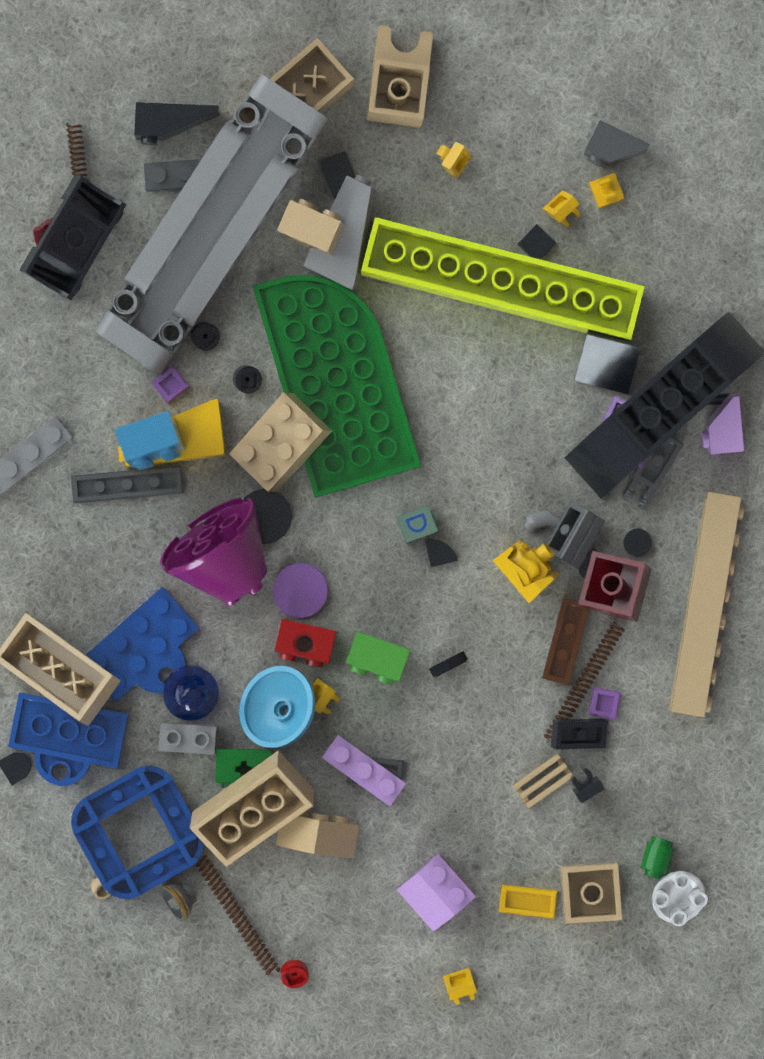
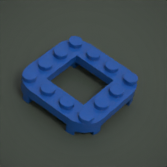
M154 766L139 767L83 798L76 805L71 816L73 834L100 883L109 894L120 899L136 898L193 866L200 858L204 843L190 829L192 814L172 777L164 770ZM149 795L175 844L126 871L100 821Z

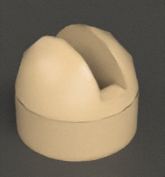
M98 877L96 879L93 878L91 889L95 897L98 899L110 897L111 894L105 889H101L102 884Z

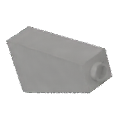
M356 174L354 179L346 176L330 209L331 212L340 215L339 221L345 224L333 254L330 255L312 247L303 266L356 292L360 284L361 269L376 190L369 186L371 181Z

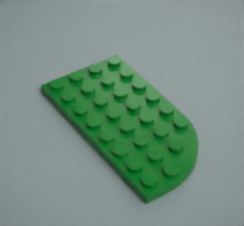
M312 275L287 276L252 286L283 392L294 393L332 430L304 462L314 497L318 498L420 468L421 464L383 336L374 315L367 305L355 293L343 285Z

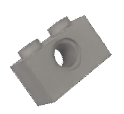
M160 723L158 751L215 755L218 726Z

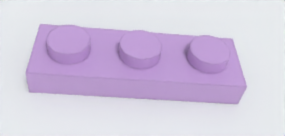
M337 735L322 756L324 760L388 806H391L406 785L404 781L339 735Z

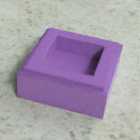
M171 366L151 382L168 405L190 388L174 366Z
M593 687L588 715L616 720L621 692Z

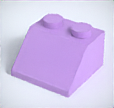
M439 853L396 889L433 932L454 917L476 897Z

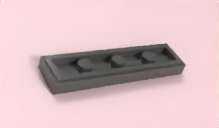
M182 466L71 476L74 504L184 494Z

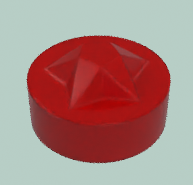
M290 960L281 967V980L285 986L299 988L307 983L309 972L307 965L303 961Z

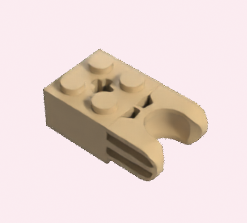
M379 25L376 35L366 121L421 128L424 120L430 70L432 32H421L417 47L413 51L400 52L392 44L391 28L387 25ZM399 90L401 97L395 96L394 91Z

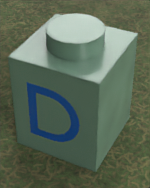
M428 505L397 517L406 544L438 533L436 526L441 525L436 510L430 511Z

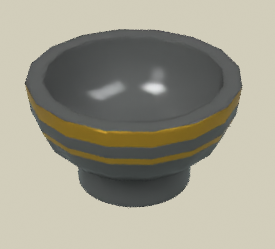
M187 883L181 886L168 884L161 887L162 898L172 914L181 922L187 919L191 913L192 905L197 902L192 888ZM171 898H174L178 906L176 908H170L168 901Z

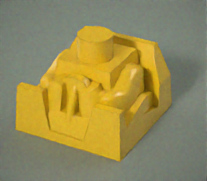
M522 538L493 560L528 603L536 598L561 574L559 570L551 571L553 565L549 560L555 554L546 543H543L540 547L535 546L530 549L528 543H525Z

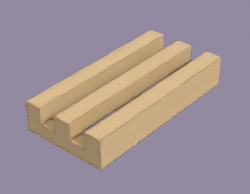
M557 753L512 786L526 806L530 808L570 780L573 774ZM557 761L559 764L557 768L523 791L521 789L522 785ZM561 771H564L565 776L531 800L528 799L527 796Z

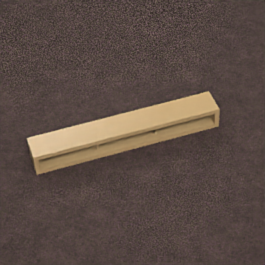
M713 492L705 493L669 712L704 717L705 712L710 713L712 696H708L710 685L715 684L717 669L713 668L714 657L719 658L721 651V641H717L719 630H724L726 614L722 613L723 603H728L731 587L726 586L728 575H733L735 559H731L732 549L738 547L740 532L736 531L737 520L742 521L744 514V505L740 504L741 497Z

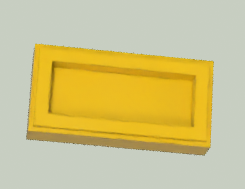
M502 884L498 912L554 919L557 890Z

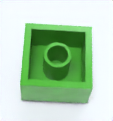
M357 631L346 664L351 665L350 671L366 676L367 671L377 674L376 680L392 685L394 680L400 681L410 650Z

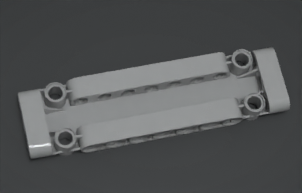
M261 74L243 103L236 108L232 120L222 127L124 279L126 283L115 294L113 303L95 331L154 372L162 374L179 346L186 340L190 329L194 328L200 321L298 170V164L307 155L310 146L328 118ZM248 108H252L255 111V119L251 123H245L242 119L243 112ZM299 139L302 149L298 154L292 155L288 150V145L292 140ZM127 294L134 300L133 307L129 310L124 309L121 303L122 298ZM172 325L179 329V337L175 341L170 340L167 336V330Z

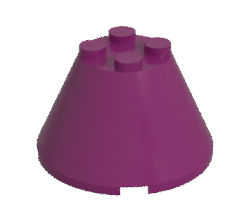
M241 497L234 498L213 507L188 524L191 530L181 539L175 536L164 550L160 558L162 569L171 576L224 602L226 606L234 605L247 593L249 595L257 593L263 587L261 581L267 574V566L254 502L250 498H247V501H243Z

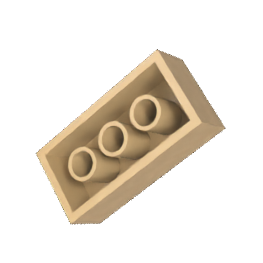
M278 750L192 812L190 829L227 867L311 808L314 800V789Z

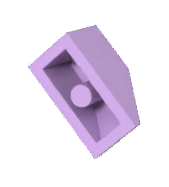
M736 393L729 394L705 423V431L701 432L702 447L707 448L711 455L744 451L740 398Z

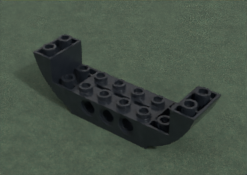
M730 312L726 313L581 441L565 459L602 499L764 355V350Z

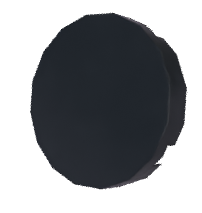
M265 489L253 491L245 496L243 501H247L246 499L250 498L256 506L262 544L274 543L284 537L291 527L292 521L291 507L284 496L278 492H267Z

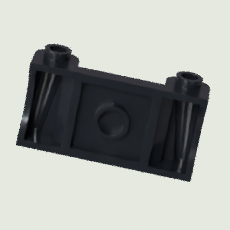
M74 175L61 197L63 202L38 245L32 247L19 271L69 300H72L73 296L79 292L84 277L113 227L122 218L123 210L126 207L125 203L105 193L79 175Z

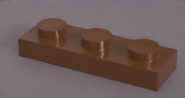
M567 598L562 599L542 679L568 686L570 684L589 608L579 605L578 601Z

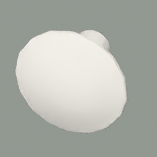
M685 871L671 872L661 878L654 887L652 894V905L658 917L678 927L683 926L688 920L695 917L708 901L705 887L701 880L694 874Z

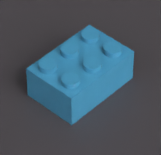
M169 411L114 429L125 462L132 468H138V470L154 466L153 461L161 458L165 459V461L176 459L181 456L180 452L185 450L176 420Z

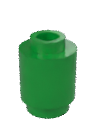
M652 836L650 842H647L640 866L641 869L645 870V876L660 880L661 875L666 876L668 874L674 853L672 849L673 842Z

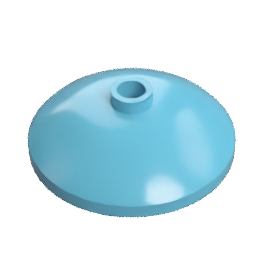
M274 666L263 670L249 682L241 698L239 716L245 734L254 743L269 749L284 748L293 744L303 736L312 722L315 712V694L306 676L296 669L287 666ZM289 708L287 714L284 715V710Z

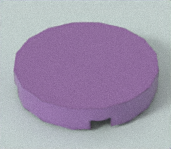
M304 563L289 565L281 570L274 580V601L279 609L290 617H310L320 611L326 602L328 594L326 579L312 565Z

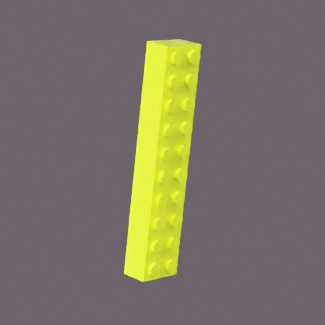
M376 217L361 269V276L583 333L591 330L627 340L632 338L645 287Z

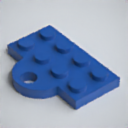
M161 587L90 650L86 656L121 680L111 694L115 702L120 700L136 684L149 692H167L176 687L185 674V656L179 646L193 635L199 627L171 595ZM165 667H169L175 672V678L169 684L163 683L159 678L160 671Z
M19 692L8 747L35 752L36 768L47 782L58 786L71 785L80 781L87 774L91 764L118 769L129 714L101 708L90 725L87 726L48 698ZM58 763H62L68 768V775L63 780H59L53 775V768Z

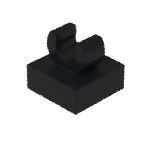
M587 768L583 769L586 774L584 782H578L574 775L570 777L572 784L577 787L572 791L581 804L605 790L600 779L597 776L593 777Z

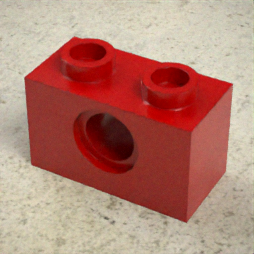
M282 619L274 651L280 653L279 658L295 662L297 656L307 659V665L322 668L323 663H330L337 631ZM302 636H308L313 641V647L308 652H301L297 647V641Z

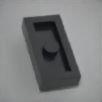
M603 718L553 720L551 747L556 750L605 748L608 721Z

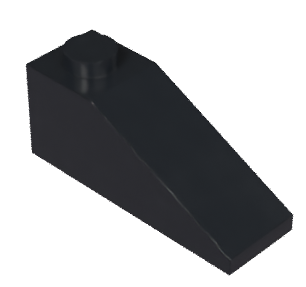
M136 102L134 136L136 140H141L143 145H157V141H165L219 117L220 109L218 105Z

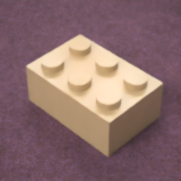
M283 392L229 454L267 492H278L332 430L294 393Z

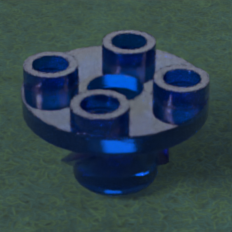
M200 665L180 667L173 671L164 681L163 699L171 714L179 719L186 721L199 720L207 716L217 704L219 697L217 682L213 675Z

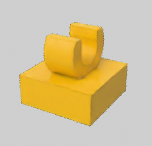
M455 142L451 149L441 145L436 153L443 160L441 165L447 173L457 179L472 157L466 147L458 142Z
M615 173L589 182L598 209L624 200V195Z
M564 190L542 208L549 217L566 227L570 225L566 221L567 215L572 213L576 217L580 216V212L576 208L579 205L578 201Z
M317 678L312 685L315 694V711L319 714L322 712L330 714L331 711L326 705L331 699L339 702L340 699L335 695L336 691Z
M470 968L443 976L450 1001L454 1000V1003L459 1005V998L469 995L471 1001L474 1000V993H477Z

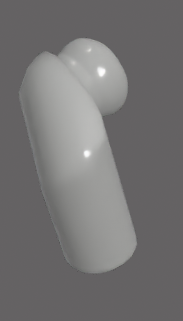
M547 510L531 513L526 518L524 527L529 533H536L539 528L546 526L555 530L561 518Z

